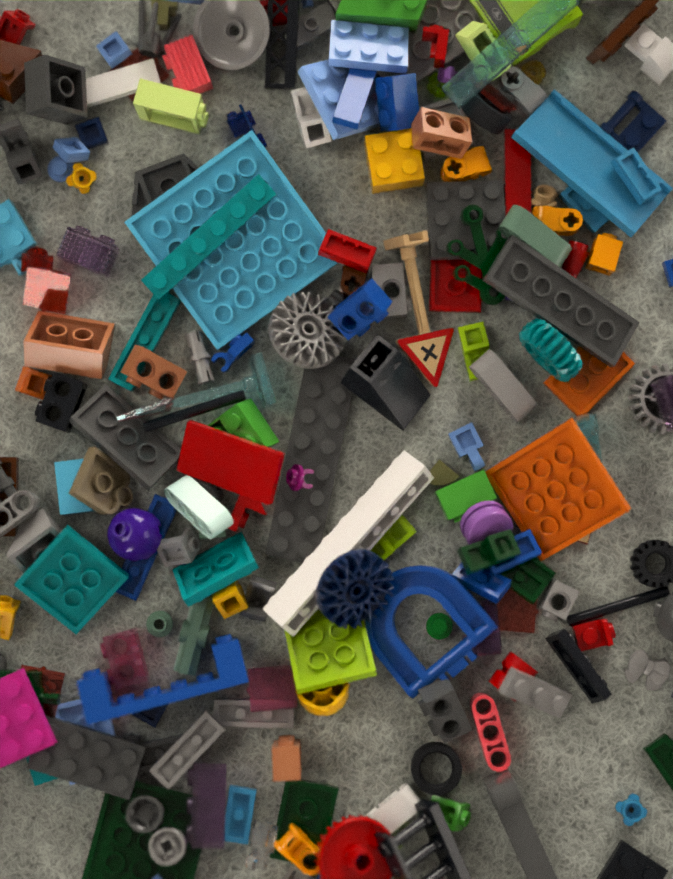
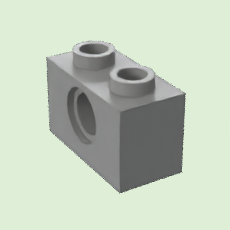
M403 263L371 265V278L383 291L385 288L393 286L399 292L398 296L390 298L393 302L387 309L389 314L383 320L405 319L407 311H412L411 296H406L405 286L409 284L406 270H403Z

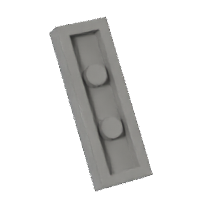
M512 667L509 669L498 690L504 696L558 718H561L573 696L567 690Z
M215 698L214 718L223 727L294 728V700Z
M205 710L150 768L149 772L169 790L224 732L225 727Z

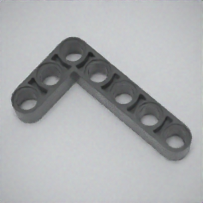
M506 769L503 772H496L483 778L482 781L509 836L514 851L521 862L527 879H558L522 802L524 800L513 776Z

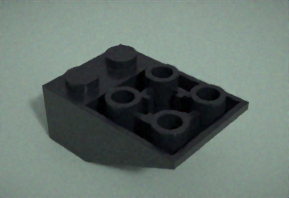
M378 334L351 365L340 382L402 431H404L430 397V393L400 351Z

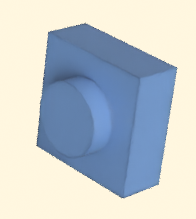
M117 31L96 46L112 69L133 54Z
M77 137L54 140L53 149L66 163L88 161L90 151Z

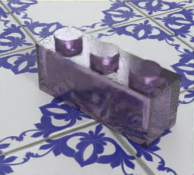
M194 763L193 769H188V786H193V797L187 798V814H192V825H187L186 842H191V848H225L227 764Z

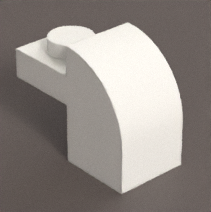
M643 23L626 42L625 47L644 62L640 70L660 85L673 70V43L666 36L661 39Z
M306 87L292 90L291 95L296 118L305 147L309 148L331 142L330 133Z

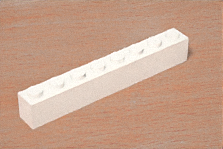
M404 450L392 461L388 469L375 480L372 487L358 499L347 515L340 519L338 525L330 534L323 538L321 544L314 552L306 557L297 571L269 599L263 610L294 637L318 610L316 589L326 567L334 559L346 552L359 549L370 551L434 479V476L427 467Z

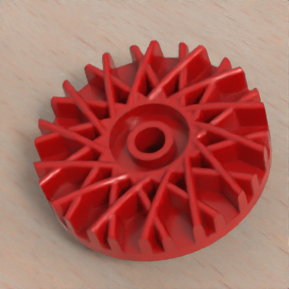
M358 814V816L348 815V818L343 816L341 817L342 821L338 823L334 821L332 828L329 826L326 828L328 832L325 836L321 835L322 842L317 843L319 852L315 853V856L318 858L315 860V864L318 866L319 871L317 873L320 875V879H392V873L385 858L381 856L377 849L378 843L374 836L377 832L391 835L388 829L380 822Z

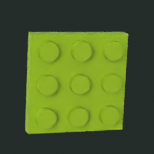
M317 610L294 637L284 630L297 694L377 676L364 619L361 620L362 627L357 625V628L354 629L347 624V629H345L343 626L340 628L335 623L332 624L320 610Z

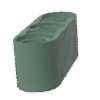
M518 205L511 207L498 227L499 231L507 238L514 235L560 268L572 250L568 242L529 211Z

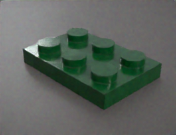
M304 779L285 781L273 843L275 840L279 841L289 830L291 823L297 825L315 845L318 842H322L321 835L325 836L328 832L326 828L328 826L331 827L339 787ZM272 844L270 858L291 862ZM308 854L304 857V862L308 866H315V860L318 858L314 854Z

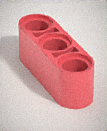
M483 692L476 693L470 700V710L484 759L493 771L503 772L510 766L511 756L496 704L488 694ZM481 699L489 701V708L485 712H478L476 710V703ZM488 725H494L497 729L495 736L492 738H486L483 735V731ZM496 751L504 753V759L499 764L491 762V756Z

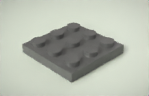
M503 180L426 182L425 199L430 261L462 260L457 255L452 256L447 252L446 246L448 242L454 239L460 240L465 248L477 254L470 226L465 225L460 216L463 208L473 204L478 205L483 211V220L480 223L487 251L490 249L496 238V231L506 216ZM471 210L469 214L472 220L477 218V212ZM501 233V237L507 239V237ZM453 243L451 250L455 253L458 252L459 245Z

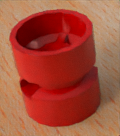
M510 651L502 661L503 668L496 669L488 681L499 689L511 667L534 677L538 671Z

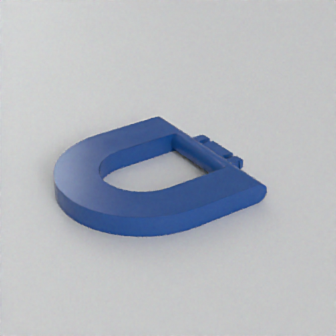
M427 565L410 566L393 572L394 580L389 581L394 589L390 590L393 595L386 594L385 596L388 605H383L384 611H381L379 608L374 611L377 618L372 617L371 623L365 620L371 648L412 699L420 694L418 689L433 683L437 678L441 681L445 679L450 681V678L445 673L446 671L452 678L470 664L466 660L465 655L473 662L478 656L472 649L498 628L492 618L455 576L440 568ZM414 594H425L436 599L466 634L463 640L428 669L422 665L401 639L395 626V615L399 605L404 599Z

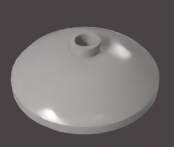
M204 0L194 18L193 34L198 50L207 61L222 69L238 70L252 65L262 56L270 38V22L265 8L258 0ZM234 26L239 27V34L236 36L232 34Z

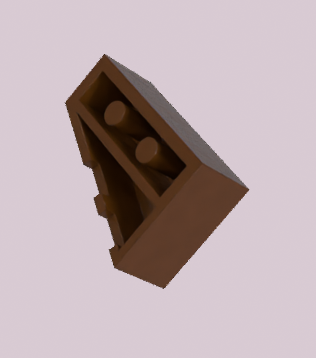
M0 40V97L14 104L25 92L24 63L42 56L41 50Z

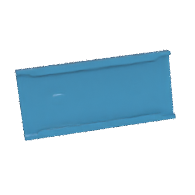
M555 89L511 136L512 139L630 238L673 189L648 168L662 188V191L639 206L610 163L628 150Z

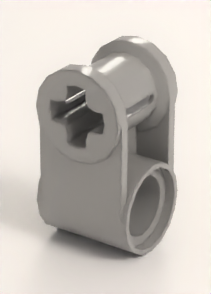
M510 67L501 75L497 82V90L500 95L525 117H530L547 97L544 90L517 67ZM513 80L514 83H511L510 85L507 83L508 81Z

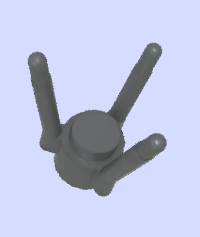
M140 0L137 48H139L140 54L150 58H157L159 53H165L164 45L168 43L182 15L181 13L176 15L166 35L161 40L160 34L154 32L158 11V3L154 2L149 29L144 35L145 8L144 0Z

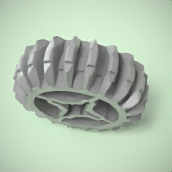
M665 363L661 366L660 370L659 366L655 364L651 366V371L647 368L642 370L643 377L638 375L634 378L638 385H630L629 389L636 392V394L629 395L628 400L635 401L636 404L629 406V410H638L639 413L635 414L633 419L636 420L642 417L643 420L640 423L642 428L650 423L649 432H655L658 427L659 434H665L667 429L672 434L673 419H667L673 405V390L671 382H669V380L673 382V367L669 371V366ZM660 378V384L656 393L645 394L649 383L654 379ZM665 393V397L668 396V398L672 399V401L664 403L663 405V401L660 402V400L656 397H659ZM645 402L655 406L659 418L650 413Z

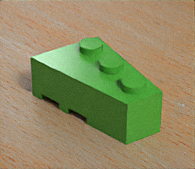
M341 0L335 13V20L408 27L409 31H417L426 11L428 0Z

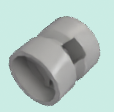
M168 827L158 830L153 834L149 843L150 855L155 862L161 865L174 864L182 859L187 851L186 837L176 828Z

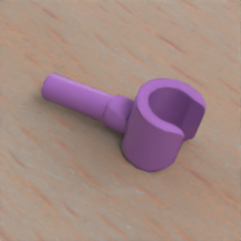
M449 66L446 69L441 67L439 68L437 81L451 84L453 78L466 79L467 75L466 73L454 71L455 68L453 66Z

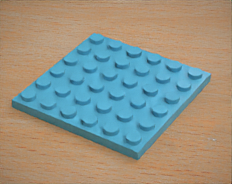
M252 130L124 222L157 266L258 174L276 193L272 200L173 288L217 350L272 312L279 302H283L287 296L290 297L293 293L297 294L338 264L336 261L318 255V250L326 232Z

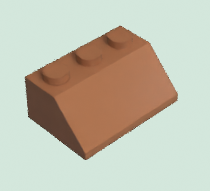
M38 311L23 341L24 366L102 379L108 365L115 323Z

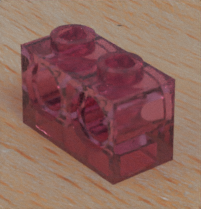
M137 627L102 637L103 643H100L104 659L108 658L110 668L107 669V675L110 684H115V688L120 689L150 679ZM116 639H123L127 643L125 653H119L115 650L114 643ZM123 665H130L133 668L134 675L132 678L127 679L122 676L121 668Z

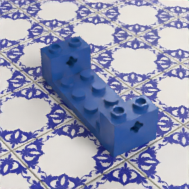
M230 634L215 637L216 642L211 644L218 675L213 676L212 672L197 675V680L187 683L186 679L171 682L170 688L161 690L160 686L147 688L143 692L144 695L136 697L134 693L118 696L117 702H114L107 671L100 672V668L85 671L82 674V678L77 681L86 724L98 723L249 682L238 638H232Z

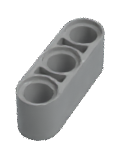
M488 349L469 366L472 373L506 413L510 412V417L516 423L537 406L532 396L492 350Z
M25 490L18 491L0 503V513L5 511L9 516L6 525L2 526L0 524V538L39 509L40 500L35 493ZM27 495L31 500V504L28 509L23 510L20 506V500L23 496Z

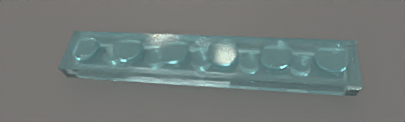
M580 0L538 1L444 84L442 91L460 109L580 3Z

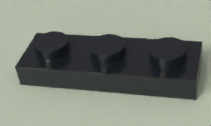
M565 628L555 631L545 638L592 704L604 701L612 695L606 681L597 674L592 667L590 659L582 653L576 645L575 638Z

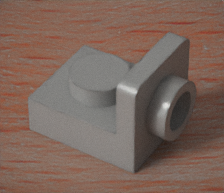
M192 527L184 530L181 536L161 539L157 552L165 567L192 563L201 549L200 540L195 535Z

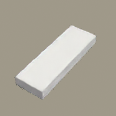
M152 58L87 78L88 108L136 93L140 78L161 84L154 59Z

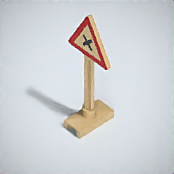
M427 230L410 235L397 236L383 240L385 251L400 250L401 260H404L418 329L417 335L397 339L396 344L432 387H437L454 329L446 328L433 332L429 329L415 259L417 257L415 246L429 241Z

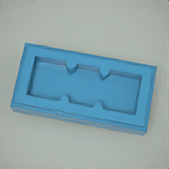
M634 147L610 162L639 206L662 191V188Z

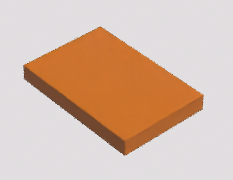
M579 346L576 352L580 355L583 363L582 368L578 371L579 373L568 382H561L550 375L543 384L579 419H582L635 365L624 352L616 365L609 367Z

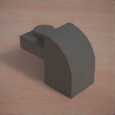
M19 118L1 124L0 144L6 154L8 166L18 185L43 176L32 142Z

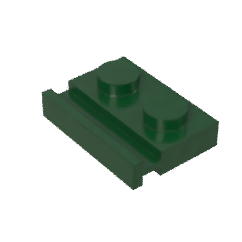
M533 558L500 574L511 579V590L533 605L556 573L538 559Z

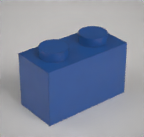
M416 73L375 78L380 131L411 128V124L419 112Z

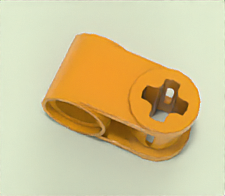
M484 146L467 150L462 159L448 157L440 171L442 181H468L478 179L479 175L484 177L490 174L492 168ZM452 166L453 170L458 169L457 174L453 171H448L449 167Z
M535 206L532 209V215L559 236H572L576 234L583 223L582 214L577 209L555 208L551 206ZM567 217H570L574 223L572 228L568 227V223L565 222Z
M291 823L289 830L279 841L275 840L273 845L304 874L315 875L319 871L318 866H308L304 862V857L308 854L315 855V853L319 852V847L297 825Z

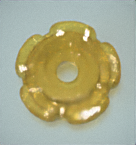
M537 60L526 62L521 68V71L538 85L546 76L544 65Z

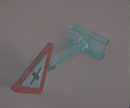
M260 352L251 355L249 362L253 375L244 377L241 381L180 396L175 400L168 398L116 416L117 422L167 413L171 411V408H182L241 390L246 391V393L257 390L263 409L272 407L276 400L263 354Z

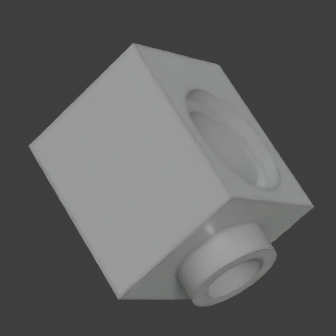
M552 579L538 606L544 610L542 615L557 622L558 618L566 620L579 591L556 579ZM560 594L563 598V605L559 609H554L551 605V600L553 596Z

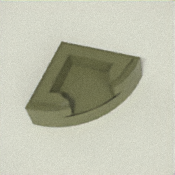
M439 459L430 470L434 479L429 484L436 486L447 485L455 481L459 475Z

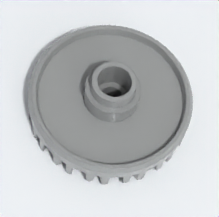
M301 292L299 296H295V293H293L290 297L287 296L283 302H279L270 317L268 331L271 343L283 359L295 366L306 369L324 367L337 358L347 341L345 336L327 317L335 305L333 303L331 306L325 303L327 298L324 297L321 300L319 294L313 298L310 297L311 292H308L306 295L304 292Z

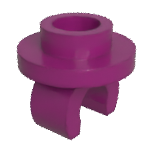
M294 464L286 474V482L290 489L298 491L300 488H312L313 484L305 483L304 476L306 474H314V470L303 469L301 465Z

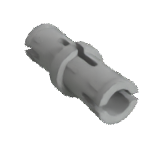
M196 331L190 332L185 337L191 354L189 360L194 365L198 385L202 386L203 383L204 385L211 384L215 380L209 363V359H211L210 354L206 352L202 332L197 331V334Z

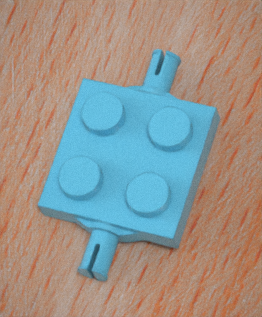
M8 199L0 204V267L13 264L18 275L22 276L29 270L21 258L28 250L35 247L37 243L13 202Z

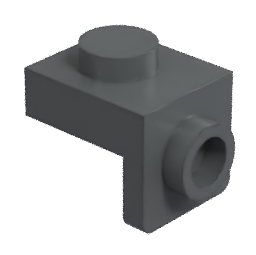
M252 575L245 597L248 608L241 611L240 615L251 620L265 622L268 614L263 608L274 595L277 582Z

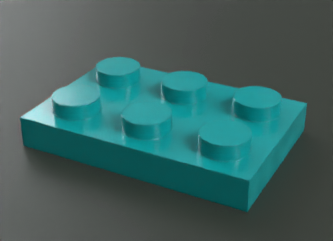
M241 531L197 555L192 563L181 564L172 569L183 601L187 607H190L211 594L226 588L229 584L240 578L248 576L257 570L259 566Z

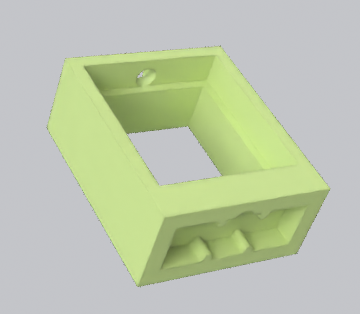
M139 79L133 105L141 120L200 134L201 127H206L209 113L206 112V104H204L201 94Z

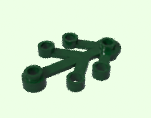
M473 204L463 208L460 216L462 222L470 226L477 254L465 248L458 239L449 241L446 249L450 255H457L480 269L484 279L507 239L501 237V232L498 228L496 238L487 251L480 223L483 220V211L478 205ZM471 210L477 212L476 220L470 218ZM453 243L459 245V250L456 253L451 250ZM460 265L453 270V276L457 281H464L479 290V296L484 303L496 305L504 299L505 295L497 291L494 297L490 296L489 289L491 286L482 279L472 275L467 266ZM460 268L464 269L466 272L464 278H460L458 276V270Z

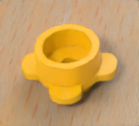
M76 163L72 167L73 172L66 178V183L70 187L74 186L79 189L80 193L86 194L90 191L89 186L96 180V173L83 167L81 163ZM79 176L84 178L83 181L79 180Z

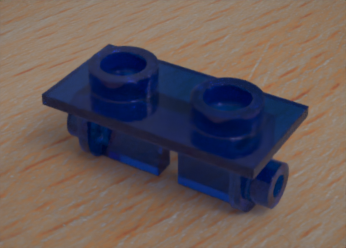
M241 104L239 105L240 113L237 114L236 111L227 114L228 120L226 122L235 138L242 134L245 135L251 130L255 133L252 126L256 125V122L250 110L245 112ZM257 134L256 136L265 148L268 147L262 134Z

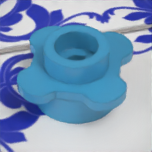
M630 794L628 799L623 802L618 801L615 805L616 811L621 813L623 823L627 826H632L634 822H638L647 816V809L640 804V798L636 794ZM632 807L634 809L633 812H629V808Z

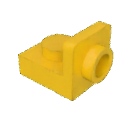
M0 595V638L10 640L12 637L16 612L21 604L20 600L13 599L8 595Z

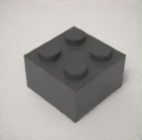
M42 55L24 63L26 114L62 124H71L88 118L86 71L84 66L48 55Z

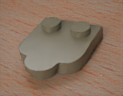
M95 446L88 448L69 494L101 515L114 514L118 510L126 509L133 501V492L128 487L130 484V474Z

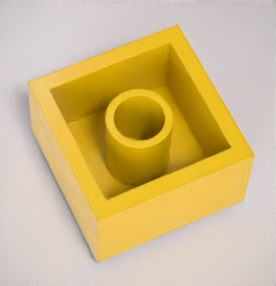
M412 128L365 135L364 147L372 194L423 186L425 176L421 152L418 149H413Z

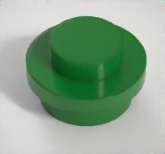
M432 614L426 622V630L434 639H445L452 632V621L446 614Z

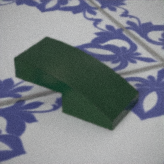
M511 529L489 535L482 541L462 546L457 550L467 575L495 566L521 554Z

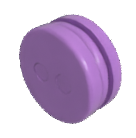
M491 500L481 501L471 506L464 513L460 521V530L468 544L482 541L489 535L505 530H513L512 520L500 503Z

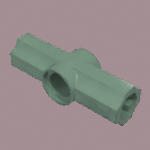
M208 596L189 607L187 619L184 620L180 631V646L173 668L178 673L195 676L198 671L202 650L206 647L207 634H209L211 628L209 623L214 608L212 596Z

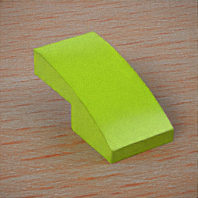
M484 322L458 327L469 382L478 380L469 366L490 347Z
M401 515L370 551L385 560L417 531Z

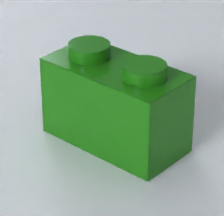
M484 469L434 492L447 521L453 519L455 523L461 521L464 513L474 504L497 499Z

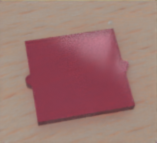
M291 665L248 669L249 687L247 688V693L250 694L251 712L298 708L296 686Z

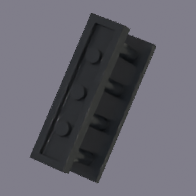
M422 799L416 803L415 807L419 814L418 819L394 837L382 832L374 834L378 843L377 849L381 856L385 858L394 879H412L409 871L434 852H436L440 861L439 866L423 879H441L445 875L447 879H471L438 802ZM425 828L429 836L428 843L404 860L398 847Z

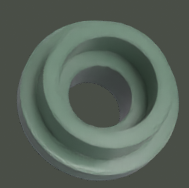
M155 611L147 619V630L155 637H164L171 632L173 619L165 611ZM157 619H161L164 622L162 629L155 627Z

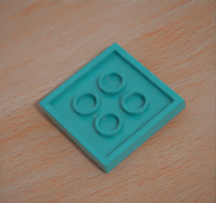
M67 524L17 579L14 586L73 633L77 634L128 579L129 574Z

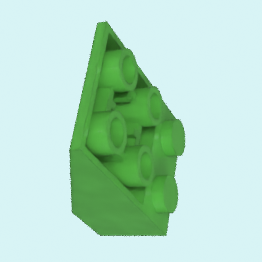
M251 398L236 403L207 425L269 448L280 442Z

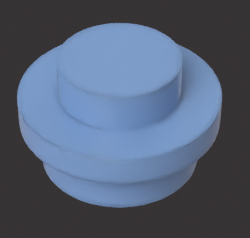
M57 156L49 162L47 171L54 181L66 182V178L73 172V164L66 163L60 156Z

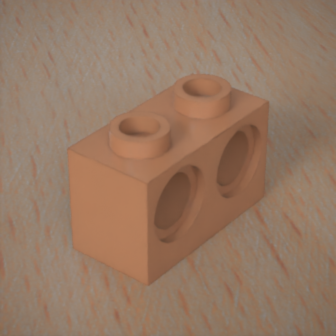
M421 107L411 124L413 149L462 159L472 143L469 117Z
M134 345L121 373L128 376L126 379L128 383L138 388L143 384L150 388L149 394L162 400L164 396L174 398L187 371L142 346ZM144 361L146 369L144 373L139 375L137 373V366ZM163 374H167L168 381L166 385L161 387L159 384L160 377Z
M280 735L279 740H274L273 781L301 780L300 739H295V735Z

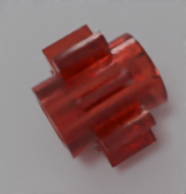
M30 248L28 254H22L21 271H27V276L31 279L42 280L47 276V273L52 274L53 256H48L47 250L43 248Z

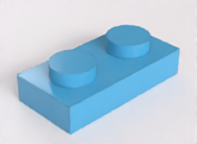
M570 186L558 196L568 208L577 209L582 214L583 224L592 234L609 221L607 217Z
M230 785L221 841L241 844L249 843L256 788Z

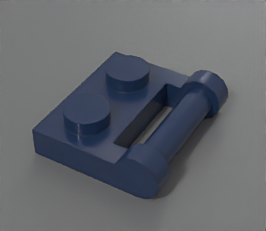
M631 91L627 95L625 103L607 122H603L599 127L624 148L630 150L634 147L638 153L667 120L647 104L638 92ZM634 107L637 108L640 113L618 135L614 129Z

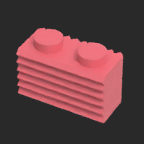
M193 35L164 45L166 54L162 58L167 70L173 69L176 78L171 80L174 87L199 94L213 89Z

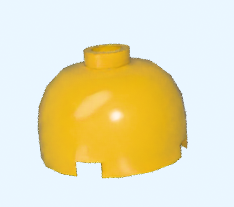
M349 682L297 694V697L302 707L308 713L316 716H330L345 706L349 698Z

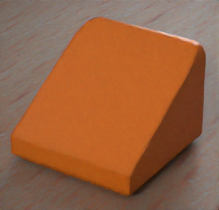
M23 366L15 391L43 400L46 394L44 391L45 382L52 375Z

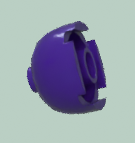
M127 508L117 513L112 518L107 531V538L111 549L118 556L132 562L150 558L157 551L161 542L162 535L159 534L160 521L154 514L141 508Z

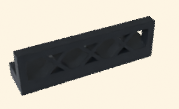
M268 0L270 38L266 47L265 88L296 89L300 0H287L282 6L276 0ZM275 4L278 10L273 13V6ZM288 5V11L286 13L283 9ZM282 12L287 18V27L279 33L273 26V19ZM272 30L277 34V36L273 40ZM287 32L286 40H285V39L283 38V35ZM281 39L286 45V53L278 60L272 53V45ZM271 56L276 61V63L272 67ZM284 59H285V67H284V65L281 63ZM280 65L285 71V82L270 83L271 72Z

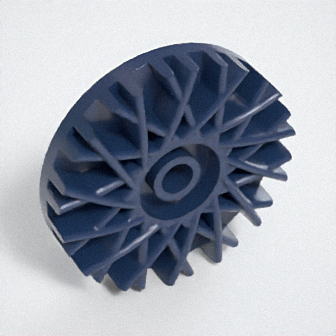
M352 550L340 555L326 567L318 581L316 601L319 610L332 624L335 623L340 628L343 626L347 629V624L354 629L357 628V625L362 627L361 620L363 619L371 623L372 617L377 618L374 611L377 608L384 611L383 605H388V601L385 599L386 594L393 595L390 590L394 589L389 581L394 580V577L392 576V571L388 568L390 566L377 554L369 550Z

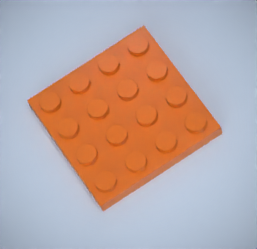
M573 418L565 421L485 471L490 484L521 532L531 530L542 551V554L538 556L540 561L545 560L631 510V507Z

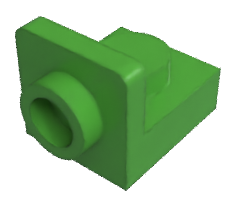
M432 795L431 801L438 802L451 831L463 830L468 825L471 818L469 803H460L442 795Z

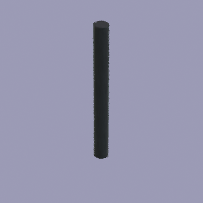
M244 390L143 422L145 432H149L244 401L246 396Z
M666 586L569 615L567 623L568 626H573L664 598L670 592Z

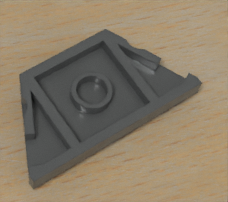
M183 153L136 171L134 177L135 188L132 196V216L189 176L198 167Z

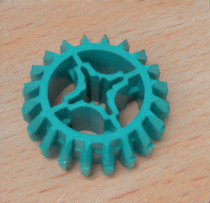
M535 318L528 322L519 332V340L526 349V352L531 355L544 371L554 376L556 380L568 382L579 373L578 371L583 365L580 355L570 342L566 340L564 335L560 334L551 324L546 323L545 320Z

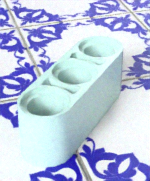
M185 475L164 489L169 503L208 539L214 538L233 525V518L229 511L191 476Z

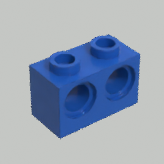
M371 278L340 302L327 317L345 338L349 340L356 334L359 337L365 334L371 328L369 324L373 321L377 324L389 314L387 309L393 301Z

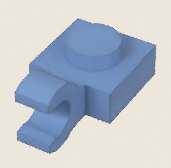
M472 422L448 434L459 458L467 455L474 472L485 466L478 452V449L484 445Z

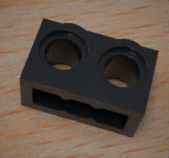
M53 372L52 377L49 376L45 382L44 391L46 394L43 402L39 401L35 409L36 422L70 434L73 427L69 422L70 417L79 410L88 385L82 381ZM64 383H68L70 391L66 396L61 397L58 392L59 387ZM54 408H59L61 411L60 418L56 421H51L49 417L50 411Z

